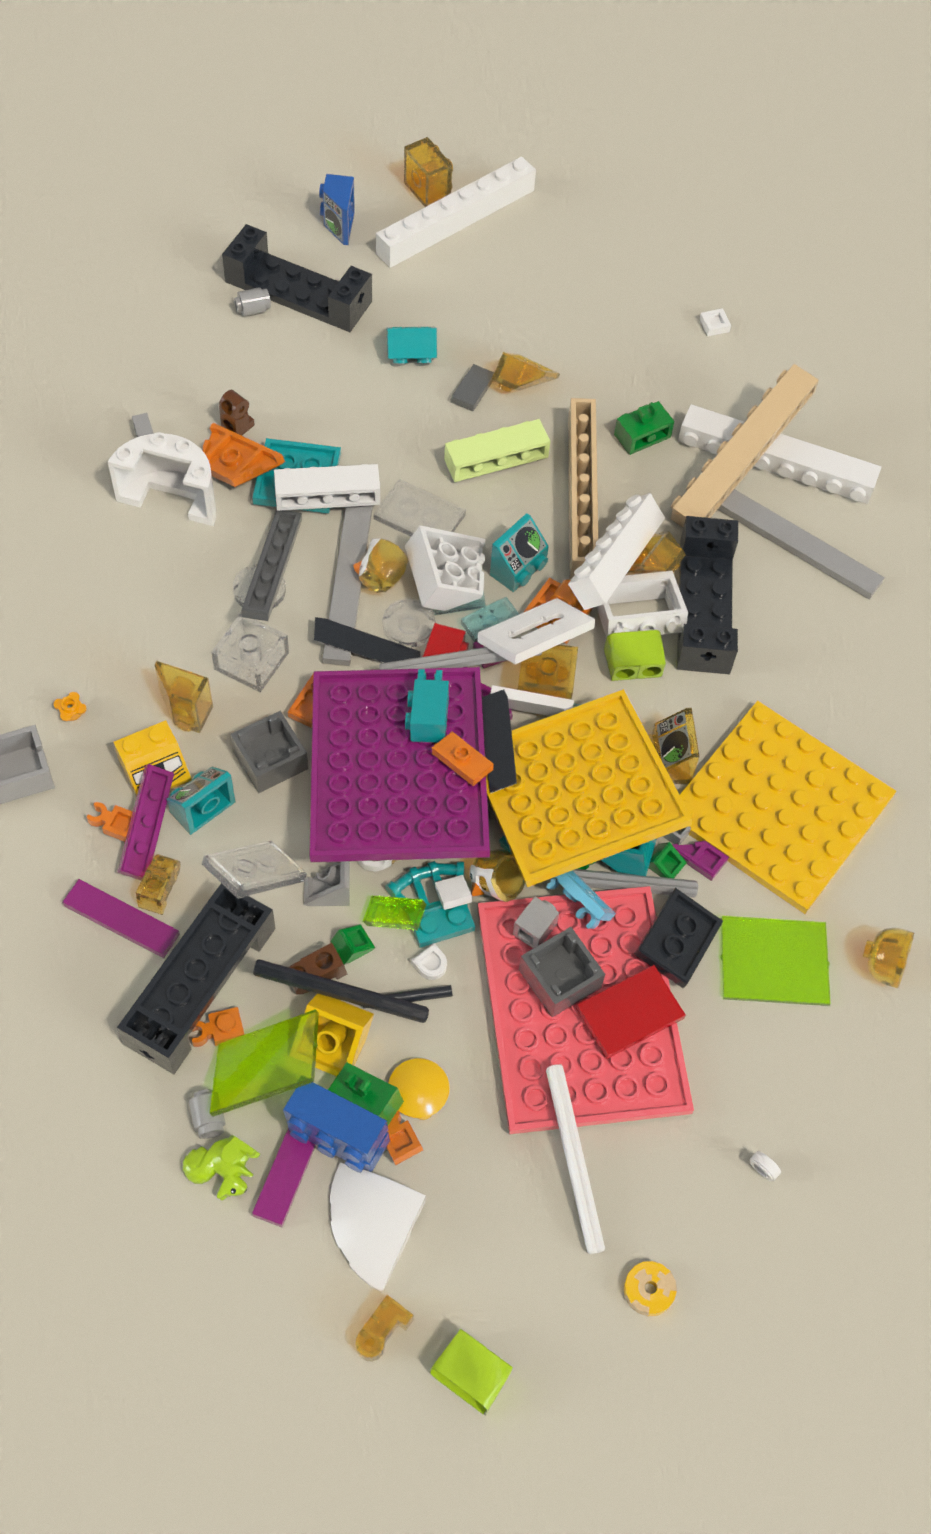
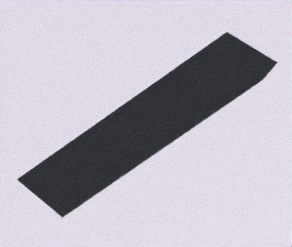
M315 617V641L383 663L420 657V651L326 618Z
M504 689L482 697L485 757L494 764L493 770L488 774L490 793L517 784L509 703Z

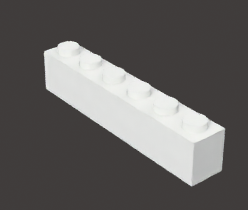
M651 493L642 496L636 494L626 501L624 509L616 514L617 518L606 528L607 532L595 543L596 547L586 555L585 562L575 570V575L568 585L584 610L606 604L664 521L665 517Z

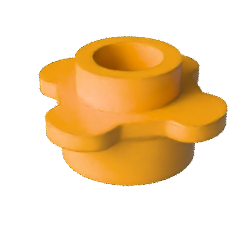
M70 692L63 699H56L54 701V708L60 711V717L63 721L77 720L86 712V705L80 702V696L77 692Z

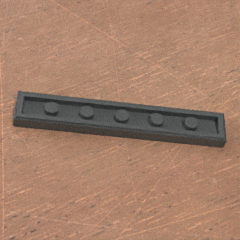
M276 510L241 609V617L269 621L302 522V513Z

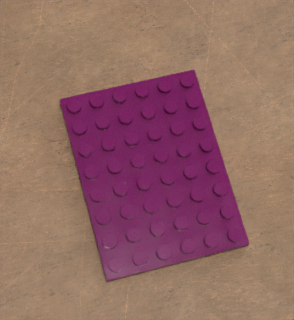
M480 667L424 668L426 680H434L436 670H442V680L449 681L446 736L453 731L485 757ZM419 669L314 671L310 862L490 857L486 776L472 786L432 754V747L437 743L412 742L410 730H405L406 712L411 713L412 710L411 707H408V691H414V682L418 678Z

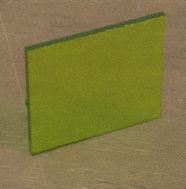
M736 916L721 917L723 923L721 925L722 954L720 958L722 960L723 999L830 1006V962L828 961L826 922Z
M315 1009L218 1044L209 1112L211 1116L214 1117L314 1082L316 1048L318 1046V1011Z

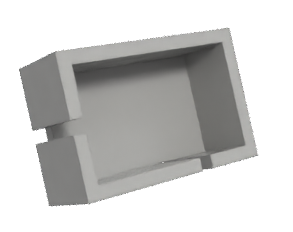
M36 725L0 735V804L55 788Z

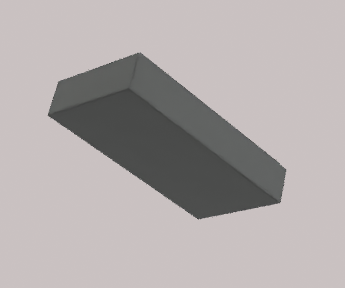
M473 364L452 395L451 403L474 411L494 381L495 372Z

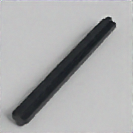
M260 959L254 965L253 974L257 977L420 1023H425L429 1015V1009L423 1005Z

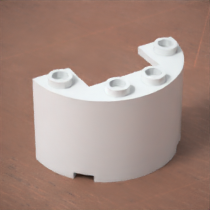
M157 432L128 441L110 457L108 466L117 502L141 508L151 488L194 499L188 513L189 520L214 526L216 503L210 463L205 453L190 440L177 435Z

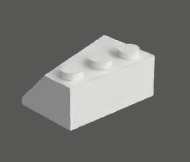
M425 526L417 528L406 543L405 549L422 607L446 611L480 599L483 596L484 572L482 571V564L485 561L483 547L485 546L486 539Z

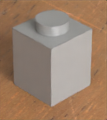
M534 897L515 921L513 935L534 949L542 944L555 928L559 912L550 902L546 900L541 901Z

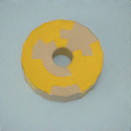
M654 1261L641 1262L628 1273L624 1283V1295L629 1306L637 1313L644 1316H658L666 1312L675 1300L677 1292L676 1280L671 1271L663 1264ZM652 1284L656 1292L649 1294L645 1290V1285Z

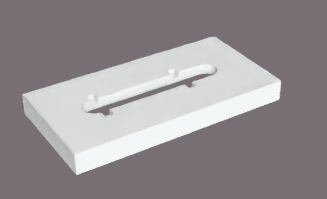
M556 598L478 632V643L513 664H517L594 629L595 619ZM561 618L553 622V625L550 623L524 636H521V639H512V637L519 635L525 631H528L534 627H537L543 623H546L552 619Z

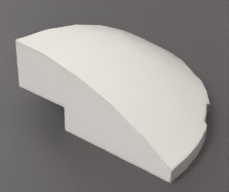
M340 1162L334 1176L330 1194L333 1235L338 1248L342 1250L349 1261L351 1269L369 1286L382 1293L425 1204L426 1195L366 1170H362L361 1173L356 1172Z

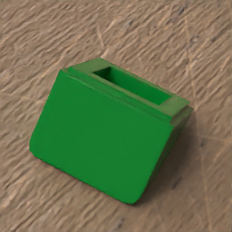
M670 842L660 843L654 848L648 869L660 877L675 878L687 862Z
M361 924L338 930L330 941L344 965L353 962L376 948Z

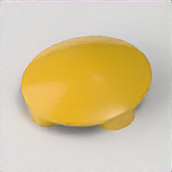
M415 1058L407 1060L398 1065L389 1078L388 1083L398 1088L404 1101L399 1108V1112L408 1117L420 1120L429 1119L445 1105L449 1096V1080L446 1073L438 1064L428 1059Z

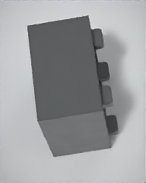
M281 710L230 734L233 752L258 793L308 770L307 752Z
M572 927L567 928L523 954L519 964L520 973L551 1017L556 1016L602 988L605 978L604 971Z

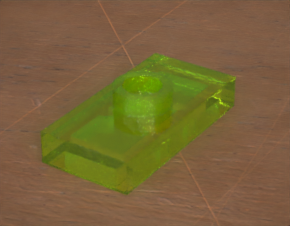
M372 895L363 922L367 926L418 930L427 904L423 899Z

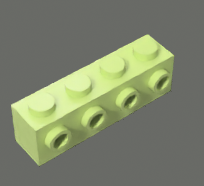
M540 419L526 421L518 425L502 427L491 432L479 433L475 436L445 443L444 460L454 482L548 458L550 439Z

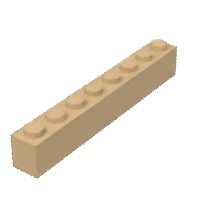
M793 364L788 371L783 370L776 381V386L774 388L769 387L764 393L760 405H754L751 408L745 423H739L732 432L733 437L729 442L724 441L717 450L718 455L713 460L709 459L701 470L703 473L698 478L694 477L687 485V492L683 496H677L671 505V520L684 527L686 516L711 518L813 396L819 380L796 364Z
M571 398L568 415L569 579L574 577L575 570L582 566L586 560V555L593 551L596 547L595 543L598 541L596 399Z

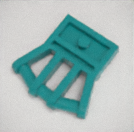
M436 861L427 863L428 866L422 868L411 867L395 882L390 881L385 885L388 894L408 915L419 948L475 931V924L467 904L444 910L440 899L436 902H428L421 883L422 879L431 877L435 887V882L442 881L440 875L464 876L463 861H457V864L436 863ZM411 883L420 904L416 908L401 893Z

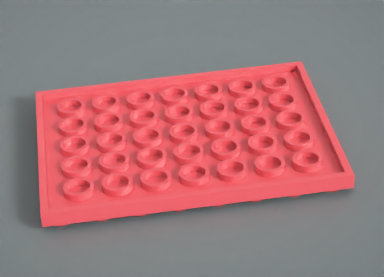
M650 886L595 892L616 914L610 921L600 920L599 925L594 929L586 927L591 920L589 913L583 919H578L575 916L580 908L585 907L580 901L574 902L566 895L537 897L541 901L546 900L553 904L559 912L557 925L545 941L572 927L605 973L602 988L554 1017L550 1016L519 971L521 956L533 948L513 935L514 923L533 898L515 899L508 902L478 903L477 909L509 1135L559 1129L546 1074L547 1067L556 1064L563 1066L577 1127L689 1115L693 1113V1102L677 1023L606 1059L576 1009L577 1004L651 967L634 955L656 918ZM660 973V975L662 976L665 983L670 989L668 978Z

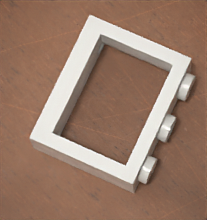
M673 571L626 575L606 604L596 606L606 637L612 633L659 630L661 635L681 633L683 625L687 624L688 611ZM665 598L669 610L613 617L609 604Z
M492 685L491 694L503 689L508 696L509 709L552 716L573 708L574 700L494 685Z

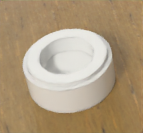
M756 1151L750 1158L752 1167L765 1179L774 1181L781 1174L778 1165L761 1151Z

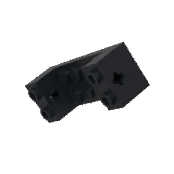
M245 224L222 254L226 283L243 290L259 287L267 289L270 301L349 333L372 303V273L350 266L340 281L334 280L269 254L267 232Z
M686 516L680 539L679 590L687 608L688 616L687 624H684L682 632L678 633L677 670L728 675L731 673L738 652V629L732 628L733 557L738 544V520Z
M222 881L117 1026L123 1045L170 1073L175 1074L192 1050L188 1038L192 1030L250 947L260 952L276 929L273 909Z

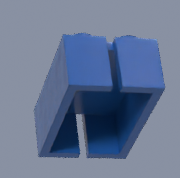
M304 1077L283 1109L289 1131H291L290 1135L294 1139L305 1144L307 1141H310L318 1146L317 1149L322 1154L330 1158H334L336 1155L344 1159L345 1164L349 1168L359 1173L362 1170L373 1172L390 1142L389 1132H387V1120Z

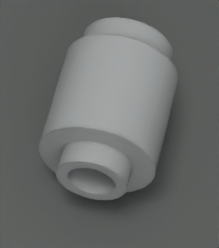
M260 287L237 292V297L234 298L236 311L241 312L243 316L265 312L266 309L271 308L268 290L261 289Z
M211 1089L194 1093V1098L189 1100L194 1131L198 1132L200 1139L214 1138L223 1134V1126L226 1123L220 1095L213 1093Z

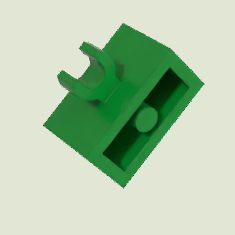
M659 401L651 402L617 418L614 435L627 453L631 455L671 438L675 421Z
M346 1062L328 1089L338 1096L387 1120V1126L404 1102L397 1087Z

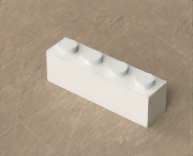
M378 464L274 470L277 511L380 505Z

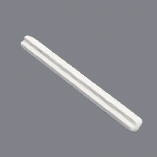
M556 1064L547 1067L546 1074L588 1254L601 1253L605 1250L566 1077L563 1066Z

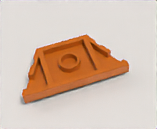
M212 423L210 426L211 436L209 440H205L203 444V452L210 463L211 475L234 487L285 462L282 454L215 423Z

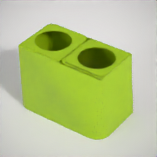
M659 630L612 633L606 637L604 652L611 681L662 677L666 662L661 632Z
M460 1329L431 1367L430 1374L480 1413L484 1414L487 1410V1414L511 1374L513 1367L464 1330Z

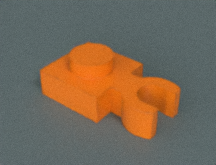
M95 802L94 808L96 811L101 812V814L97 817L88 814L86 817L88 823L95 827L104 825L102 827L104 834L125 842L133 811L115 805L111 812L107 810L103 803Z
M238 1007L208 1014L210 1022L204 1023L199 1021L192 1030V1032L196 1030L202 1032L201 1036L192 1039L194 1047L203 1046L207 1043L208 1039L214 1038L215 1046L245 1039Z
M398 1110L388 1125L387 1132H389L390 1142L386 1147L395 1165L423 1151L409 1121L401 1123V1115Z

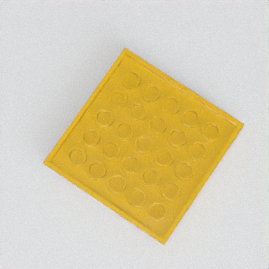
M624 689L512 730L517 784L490 793L488 775H486L487 798L527 887L692 825V817Z
M757 700L681 792L680 797L692 817V825L689 826L691 827L689 832L691 837L697 841H706L729 857V863L806 914L894 797L896 790Z

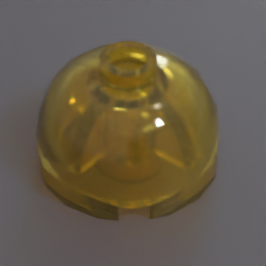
M887 928L880 931L873 941L867 940L863 957L868 958L867 968L871 976L878 982L886 986L899 988L907 964L908 954L911 950L914 938L913 932L900 928Z

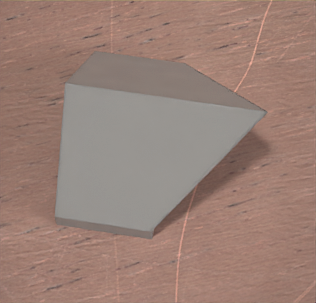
M350 861L336 862L324 871L317 872L313 878H304V905L350 906Z

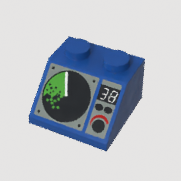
M326 174L325 182L320 184L319 198H323L320 205V216H324V226L343 245H349L355 214L354 177Z

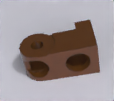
M232 389L226 391L219 402L221 426L242 436L255 426L254 419L247 412L249 401Z
M332 943L301 958L300 961L289 967L327 979L335 977L340 979L348 975ZM292 986L297 995L310 992Z

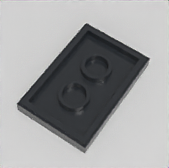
M675 887L634 955L650 966L655 965L658 972L681 988H684L690 981L723 920Z

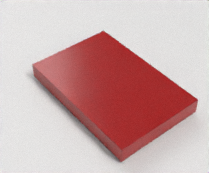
M655 965L580 1002L576 1006L577 1011L606 1059L685 1019L686 1016Z

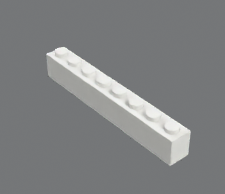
M520 157L376 233V255L391 268L534 191L536 169L523 157Z
M691 404L682 423L678 442L717 454L720 445L724 441L729 442L733 437L732 432L739 423L744 424L745 422ZM780 434L753 467L868 504L882 466Z

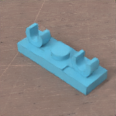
M573 870L551 878L550 883L546 886L548 889L553 890L561 884L565 888L563 893L574 902L580 901L585 906L580 908L575 916L578 919H583L589 913L591 920L586 925L588 929L596 928L600 920L610 921L616 914Z

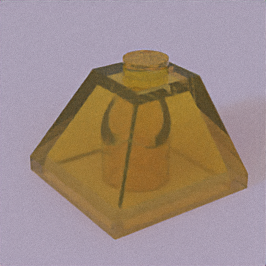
M503 352L492 380L499 383L498 388L511 393L512 390H523L557 379L560 373L520 354Z
M669 531L654 534L626 575L666 571L675 572L686 554Z

